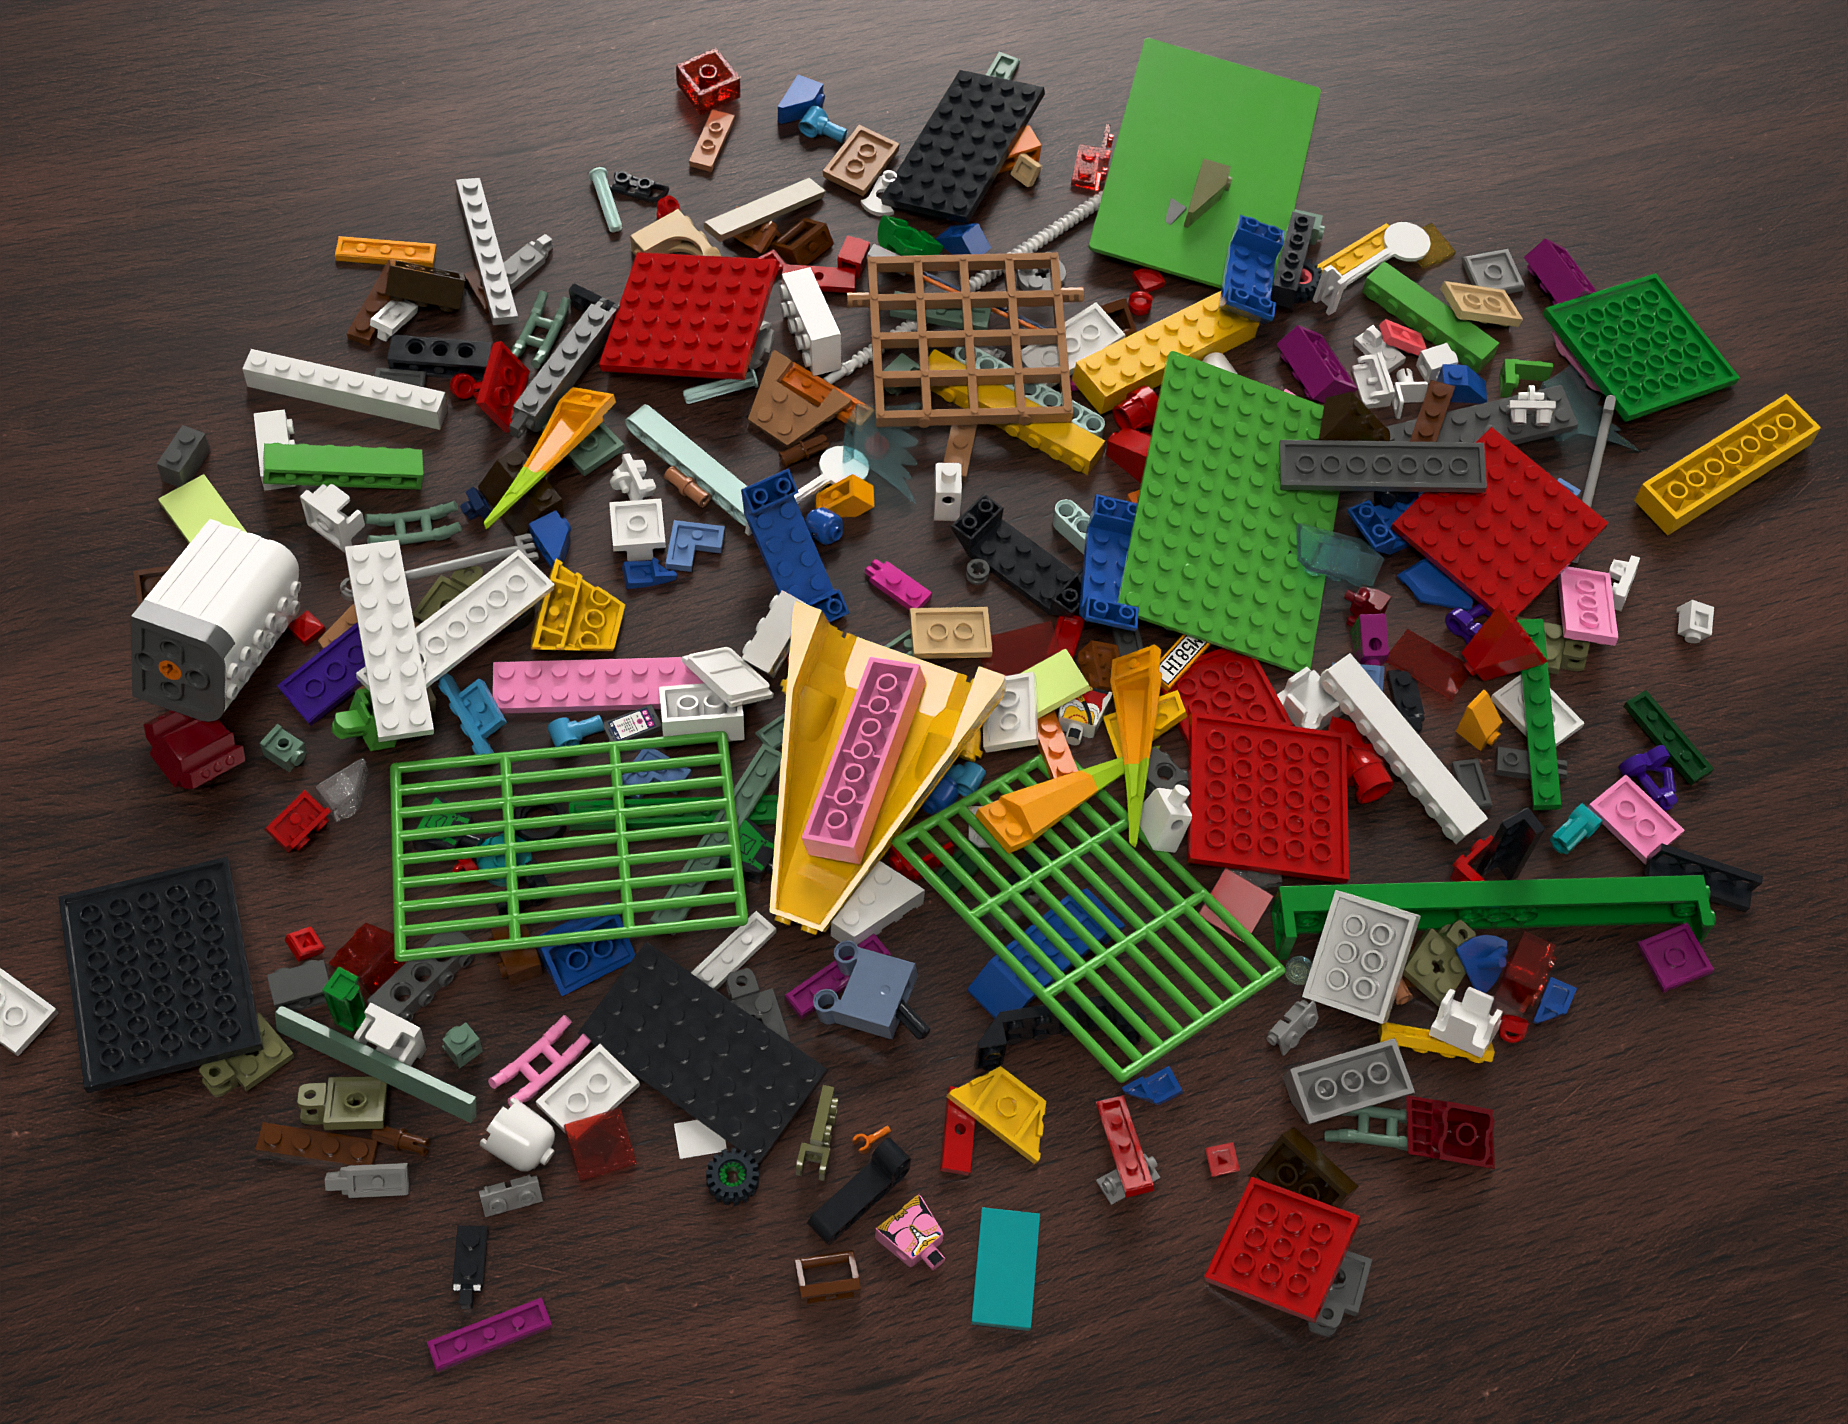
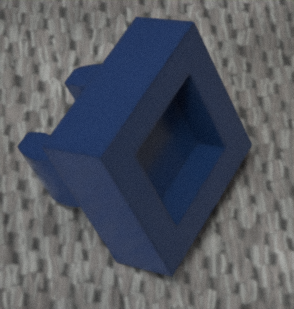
M473 486L465 492L470 501L462 503L460 508L463 514L468 516L469 520H473L479 515L486 520L492 510L485 497Z

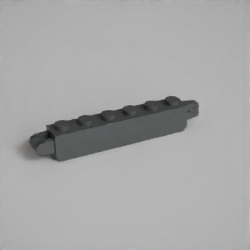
M602 297L595 305L591 304L513 405L512 422L509 425L510 435L519 439L527 429L535 432L541 429L553 413L558 401L572 388L607 342L620 305L614 304L609 311H606L608 301Z

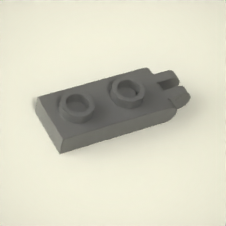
M1498 747L1495 752V775L1530 779L1528 751ZM1557 759L1559 779H1566L1568 771L1565 769L1568 768V762Z

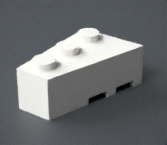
M879 861L831 922V936L839 942L847 940L858 945L872 934L878 935L881 933L883 928L894 921L897 922L913 908L921 906L924 902L925 890Z

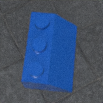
M619 915L571 919L539 936L623 927V923ZM629 938L536 948L544 967L561 996L630 963L636 955Z

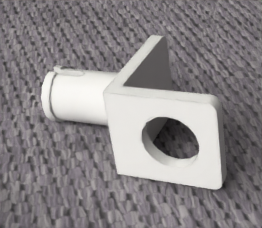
M1404 368L1396 374L1398 382H1395V393L1391 401L1396 419L1401 417L1404 402H1423L1428 389L1427 382H1414L1412 371L1409 368L1406 369L1408 376H1406Z

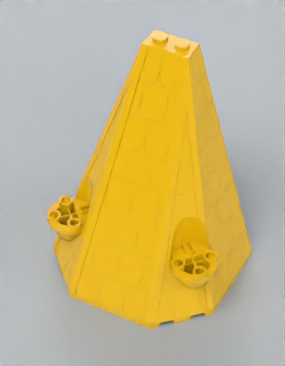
M796 601L792 612L788 677L786 680L782 679L780 684L783 687L782 692L786 695L770 913L776 914L774 919L787 925H790L791 921L802 924L801 930L816 935L818 930L826 932L829 929L833 919L892 846V839L901 834L943 779L957 757L960 755V758L974 763L976 758H981L983 751L980 750V728L1003 699L1007 686L1005 675L980 666L977 669L975 678H972L970 683L966 682L967 675L867 641L850 633H847L846 637L843 638V632L837 630V627L829 623L822 610ZM869 657L919 664L926 683L861 863L855 864L808 855L802 835Z

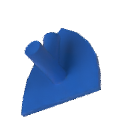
M1480 935L1468 939L1455 949L1473 988L1486 993L1495 984L1503 967L1506 966L1505 958L1508 954L1507 941L1497 936Z

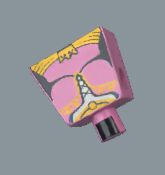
M919 1194L876 1228L875 1238L909 1267H913L923 1259L931 1270H935L946 1259L936 1248L942 1243L944 1234Z

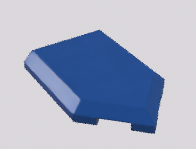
M1427 558L1397 574L1398 579L1413 591V596L1420 603L1460 608L1465 611L1472 608L1473 597Z

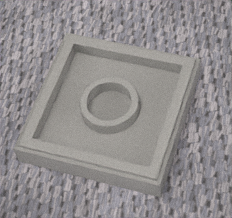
M1508 249L1463 258L1462 264L1472 285L1505 290L1507 294L1523 291L1525 285Z

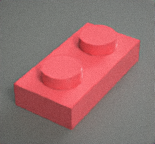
M1387 319L1379 325L1383 335L1382 339L1387 345L1397 347L1406 353H1412L1417 356L1420 355L1422 350L1427 349L1421 333Z

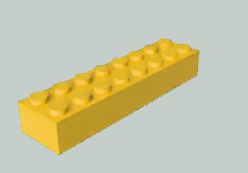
M1220 291L1077 361L1072 381L1101 415L1125 400L1127 393L1142 385H1146L1151 389L1161 385L1169 352L1175 351L1202 361L1210 353L1218 352L1223 354L1255 338L1259 322L1219 308Z
M1785 394L1643 483L1634 501L1667 535H1670L1810 446L1821 427L1789 395Z

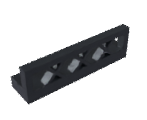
M1529 808L1522 810L1501 823L1476 870L1481 877L1496 868H1499L1508 880H1514L1520 875L1545 830Z
M1663 843L1647 856L1645 877L1704 875L1705 884L1710 888L1709 901L1742 912L1750 909L1752 891L1760 886L1763 881V876Z

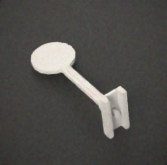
M1398 222L1390 225L1383 237L1386 249L1343 276L1332 265L1324 268L1313 301L1317 303L1321 300L1328 306L1326 313L1331 315L1336 311L1347 285L1381 265L1384 261L1392 257L1403 261L1423 259L1428 254L1430 248L1429 236L1422 228L1412 223Z
M835 446L826 450L821 455L819 462L821 475L798 490L799 493L794 495L797 504L827 484H835L851 474L865 480L869 471L868 460L861 452L846 446ZM747 522L745 533L749 536L752 532Z

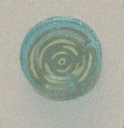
M1303 956L1292 957L1285 967L1286 978L1295 985L1306 984L1312 962Z

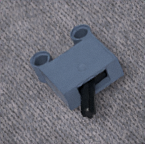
M846 940L837 944L834 948V956L838 970L842 974L850 976L841 1000L838 999L837 994L831 989H823L816 993L813 1004L818 1019L824 1024L837 1023L889 1039H893L898 1024L901 1021L918 1040L925 1039L930 1032V1027L907 1004L918 977L915 963L860 948L852 941ZM847 956H853L850 960H843ZM827 1004H833L830 1009H822Z

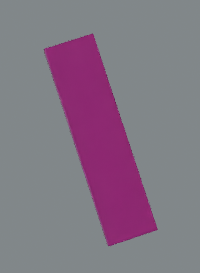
M872 934L857 945L863 949L891 956V953L875 934ZM847 956L843 960H850L853 956ZM835 960L785 994V1000L802 1020L815 1011L813 999L817 992L823 989H831L838 995L845 990L850 976L844 975L838 970Z
M541 1297L427 1341V1345L436 1371L440 1372L552 1328V1324Z

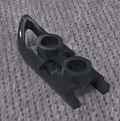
M615 171L613 185H609L612 192L648 202H658L661 198L667 196L670 189L669 186L658 184L647 177L637 178L625 171ZM631 186L636 188V190L631 192L627 190V187ZM652 188L663 191L656 197H649Z

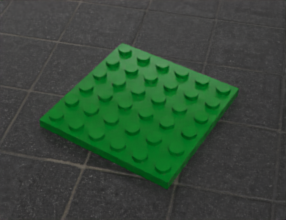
M1656 273L1547 307L1542 314L1606 397L1608 395L1615 396L1614 408L1625 422L1735 385L1740 379L1738 374Z

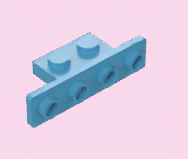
M447 673L438 679L440 681L438 687L448 696L451 702L449 703L450 709L462 722L460 725L462 731L471 738L473 751L476 755L494 753L486 738L505 725L507 721L486 683L481 679H477L461 692L454 678Z

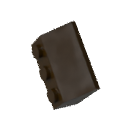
M390 259L385 295L390 296V300L404 302L405 299L415 301L414 304L418 306L429 307V304L438 305L440 310L454 312V309L460 310L465 284L464 273Z
M1352 391L1325 398L1319 440L1390 441L1389 429L1379 421Z
M519 447L497 459L478 486V490L493 508L502 499L528 459ZM543 477L501 517L516 536L530 534L529 523L555 510L561 518L564 516L562 498Z
M1295 1127L1279 1137L1248 1175L1339 1209L1359 1187Z

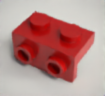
M304 790L264 830L287 852H290L293 848L299 851L310 840L306 835L313 828L318 832L329 821L326 816L331 810L328 807L324 809Z

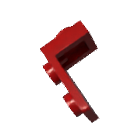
M1492 835L1484 841L1479 839L1471 847V853L1467 857L1461 855L1453 863L1454 871L1450 876L1453 882L1486 881L1471 866L1486 853L1494 838Z
M950 841L942 847L952 857L954 845ZM892 845L888 859L892 869L900 872L901 875L910 881L922 879L923 876ZM932 852L921 858L930 869L936 866H944Z

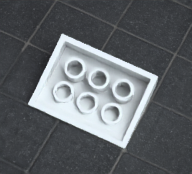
M1335 890L1302 997L1381 1024L1388 1022L1421 916Z

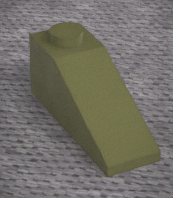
M1203 159L1184 227L1188 228L1214 206L1221 199L1224 190L1229 191L1233 178L1228 176L1231 166Z

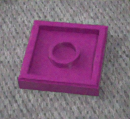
M1688 922L1642 940L1637 944L1662 993L1712 974L1714 971Z

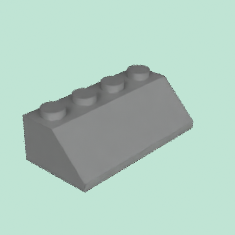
M1395 1038L1289 1069L1282 1076L1293 1106L1308 1125L1415 1093Z

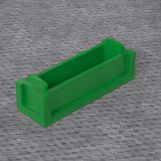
M338 967L322 991L334 1024L354 1034L357 1030L356 1028L359 1029L366 1018L364 1012L367 1007L358 985L359 978Z

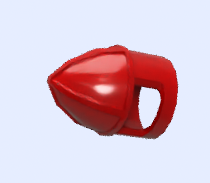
M1350 747L1347 751V785L1357 788L1358 791L1355 797L1360 804L1370 803L1387 794L1393 788L1394 782L1384 767V762L1375 753L1365 748Z

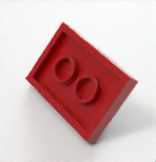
M502 341L493 343L483 380L476 382L473 386V390L480 389V391L473 394L477 400L476 404L507 433L510 432L509 425L512 422L513 405L525 391L530 370Z

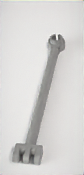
M1608 395L1605 400L1582 501L1590 508L1614 413L1616 398L1613 395ZM1580 554L1572 561V563L1578 564Z
M524 534L514 537L513 542L515 546L404 572L407 582L506 559L518 549L531 562L538 560L539 556L537 552L528 553L534 551L536 547L534 543H528L533 540L532 535ZM349 577L341 582L340 592L344 599L353 601L352 590L346 587L348 584H351Z

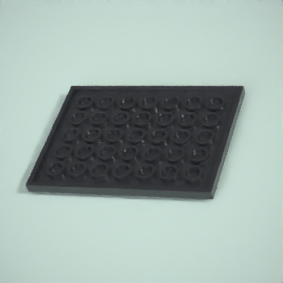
M228 856L58 896L82 1076L86 1093L263 1050Z

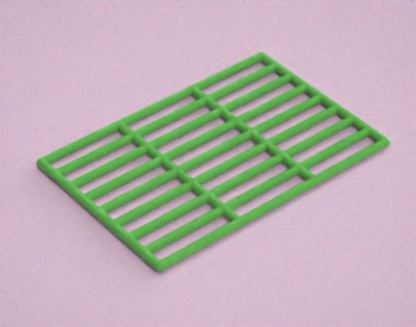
M725 731L398 762L390 766L394 956L398 962L745 926L748 923L728 735ZM718 742L719 753L621 763V751ZM609 753L610 764L515 774L511 772V762ZM500 763L501 775L401 785V773ZM716 764H720L721 776L633 785H623L622 774ZM611 775L612 787L513 796L512 785ZM495 786H501L502 798L402 807V796ZM713 787L723 788L724 798L632 808H625L624 796ZM613 798L614 809L514 819V807ZM493 809L503 810L502 821L403 830V818ZM725 809L726 821L633 831H627L626 819ZM615 820L616 832L515 842V830ZM504 831V844L403 854L404 841ZM723 832L728 834L729 844L638 854H629L628 842ZM617 843L618 856L517 866V853ZM505 855V867L404 877V865ZM730 855L731 868L635 878L630 876V865ZM610 867L619 868V879L518 889L517 877ZM506 878L507 891L405 901L404 889ZM733 879L734 891L635 902L632 900V889ZM618 890L621 892V903L519 913V901ZM507 902L508 915L405 925L406 912ZM725 903H735L736 915L638 926L634 924V913ZM619 914H622L623 927L523 938H521L520 925ZM509 926V939L406 950V937Z
M1039 754L894 837L892 845L1118 1082L1124 1083L1284 975L1286 969L1169 852L1153 850L1139 826L1138 838L1194 892L1193 895L1184 899L1119 834L1129 828L1128 812L1104 788L1095 795L1120 821L1110 826L1085 801L1077 808L1101 831L1100 833L1090 837L1069 815H1066L1060 822L1081 842L1080 845L1071 849L1051 828L1042 835L1062 856L1051 861L1033 842L1023 847L1042 866V868L1033 873L1012 853L1008 854L968 807L977 802L982 806L992 803L993 801L988 796L996 791H999L1002 795L1014 792L1008 784L1017 779L1026 788L1036 785L1037 783L1027 774L1036 768L1050 780L1043 757ZM1074 759L1078 771L1083 770L1084 768ZM959 814L1022 880L1011 885L948 819ZM938 825L1002 892L991 898L927 831ZM918 837L981 904L970 910L906 843ZM1110 840L1175 906L1165 912L1099 845ZM1090 851L1156 918L1145 924L1080 857ZM1071 864L1136 931L1126 937L1060 869ZM1051 876L1116 944L1105 949L1040 881ZM1031 888L1096 956L1085 962L1020 893ZM1011 900L1076 969L1065 975L999 906ZM1203 901L1271 970L1261 976L1193 907ZM990 912L1056 982L1044 988L979 918ZM1184 914L1251 983L1242 989L1174 919ZM1165 926L1232 996L1222 1001L1154 932ZM1145 939L1213 1009L1203 1015L1135 944ZM1125 951L1193 1022L1183 1028L1115 957ZM1105 964L1168 1028L1173 1036L1163 1042L1095 970ZM1085 977L1153 1049L1142 1055L1074 983ZM1065 991L1133 1063L1122 1069L1058 1003L1054 996Z

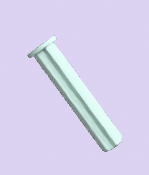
M603 167L594 168L589 172L588 176L594 182L609 231L612 233L622 230V223L606 178L607 170Z
M751 368L750 372H747L745 380L721 379L685 389L683 396L685 402L690 404L751 386L757 388L758 381L754 369Z

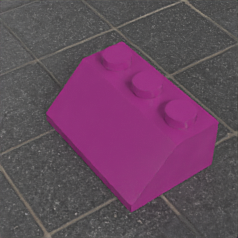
M1547 238L1524 256L1529 264L1526 266L1533 276L1539 277L1542 281L1539 284L1540 287L1547 294L1553 296L1554 300L1552 302L1554 305L1598 292L1567 250Z
M1297 325L1277 343L1281 350V358L1291 365L1293 376L1303 383L1306 388L1304 392L1312 401L1317 400L1325 403V398L1351 391L1355 392L1358 389L1322 334Z

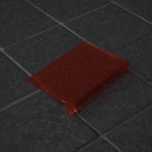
M1052 621L991 635L992 656L981 658L983 668L1009 676L1020 674L1060 652Z
M1409 629L1404 632L1390 650L1389 656L1385 661L1386 664L1389 663L1401 671L1410 673L1413 678L1444 695L1450 702L1453 701L1457 692L1471 675L1464 666V661Z

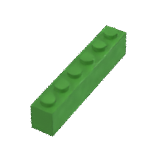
M1385 261L1366 278L1362 293L1385 308L1387 312L1399 318L1408 327L1421 333L1426 340L1431 341L1436 346L1447 343L1450 349L1456 353L1458 361L1462 365H1467L1475 373H1479L1494 358L1499 346L1498 341L1470 321H1463L1457 318L1453 309Z
M264 443L263 484L322 486L323 484L329 486L333 484L336 487L421 490L423 480L422 450L412 448L392 449L386 447L368 448L360 446L343 447L334 445Z

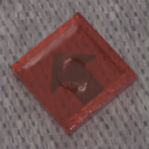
M621 1108L563 1125L580 1182L637 1164Z

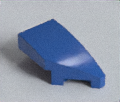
M655 557L652 558L651 562L626 561L622 565L626 589L643 588L676 580L677 573L674 570L668 571L658 564L659 560Z
M1550 977L1532 1022L1538 1024L1565 1015L1577 988Z
M1169 1066L1145 1079L1142 1076L1122 1087L1125 1094L1155 1105H1160L1183 1094V1090Z

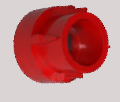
M1142 385L1127 393L1126 399L1114 406L1112 409L1113 416L1121 430L1124 427L1146 431L1153 428L1159 398L1151 388Z

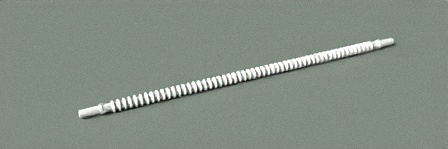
M1103 191L1095 194L1093 198H1089L1083 205L1080 204L1078 208H1074L1068 215L1059 218L1058 222L1054 221L1053 225L1048 226V229L1044 228L1043 232L1040 231L1037 235L1029 238L1027 242H1023L1022 246L1018 245L1017 249L1012 250V253L1036 252L1038 248L1047 245L1048 241H1052L1053 238H1057L1058 235H1062L1064 231L1072 228L1074 224L1076 225L1079 221H1083L1089 214L1098 211ZM981 270L980 273L975 274V277L971 276L969 280L970 292L979 290L981 286L986 285V282L990 283L991 279L1000 276L1004 270ZM907 319L906 323L902 322L901 326H896L895 330L892 329L890 332H916V321ZM869 344L868 348L864 347L863 352L859 351L857 355H853L851 360L842 363L841 370L833 371L823 379L833 384L845 375L849 376L857 367L862 368L863 364L867 365L868 360L872 361V344ZM881 348V354L890 348Z

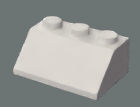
M705 683L659 687L663 736L725 731L728 735V741L745 740L742 705L730 708Z

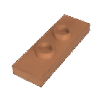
M712 109L690 157V167L712 172L733 126L735 115Z

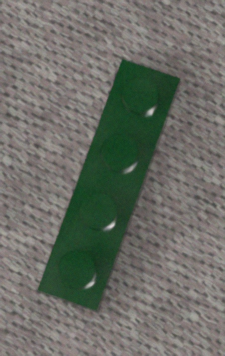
M1647 690L1626 701L1623 707L1656 746L1664 745L1670 754L1668 760L1691 786L1712 773L1714 768Z

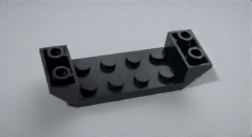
M981 495L951 525L952 531L968 556L972 559L986 561L990 568L989 572L1048 615L1072 616L1080 608L1083 567L1077 573L1004 521L1002 519L1003 507L987 495Z
M1102 995L1088 998L1133 1046L1141 1041L1142 1036ZM1074 1000L1058 1002L1084 1030L1088 1029L1091 1032L1102 1030ZM1045 1005L1003 1011L997 1015L979 1040L974 1067L975 1069L983 1068L985 1071H990L998 1068L999 1065H1003L1007 1045H1015L1026 1039L1033 1038L1036 1041L1049 1038L1050 1035L1061 1034L1062 1036H1070L1073 1034ZM1128 1005L1146 1024V1015ZM1111 1040L1112 1046H1113V1047H1114V1046H1117V1045Z

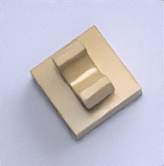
M1023 153L1019 155L1010 175L1025 186L1031 187L1039 176L1042 165Z

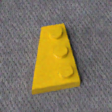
M1178 690L1159 696L1152 741L1187 717ZM1114 712L1103 716L1115 754L1117 758L1123 757L1117 714Z

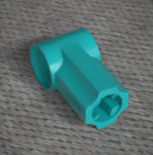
M1581 803L1567 818V822L1551 836L1550 841L1557 852L1568 855L1585 837L1588 839L1600 827L1603 820Z

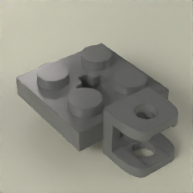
M749 968L729 973L726 988L730 1001L757 1020H761L764 1025L790 1042L773 988L759 992L755 975ZM738 983H743V984H745V986H742V987H741V986H738L737 984H738Z
M1347 1251L1338 1271L1339 1278L1343 1280V1283L1332 1284L1316 1322H1307L1310 1331L1331 1337L1339 1326L1343 1313L1357 1316L1372 1259Z

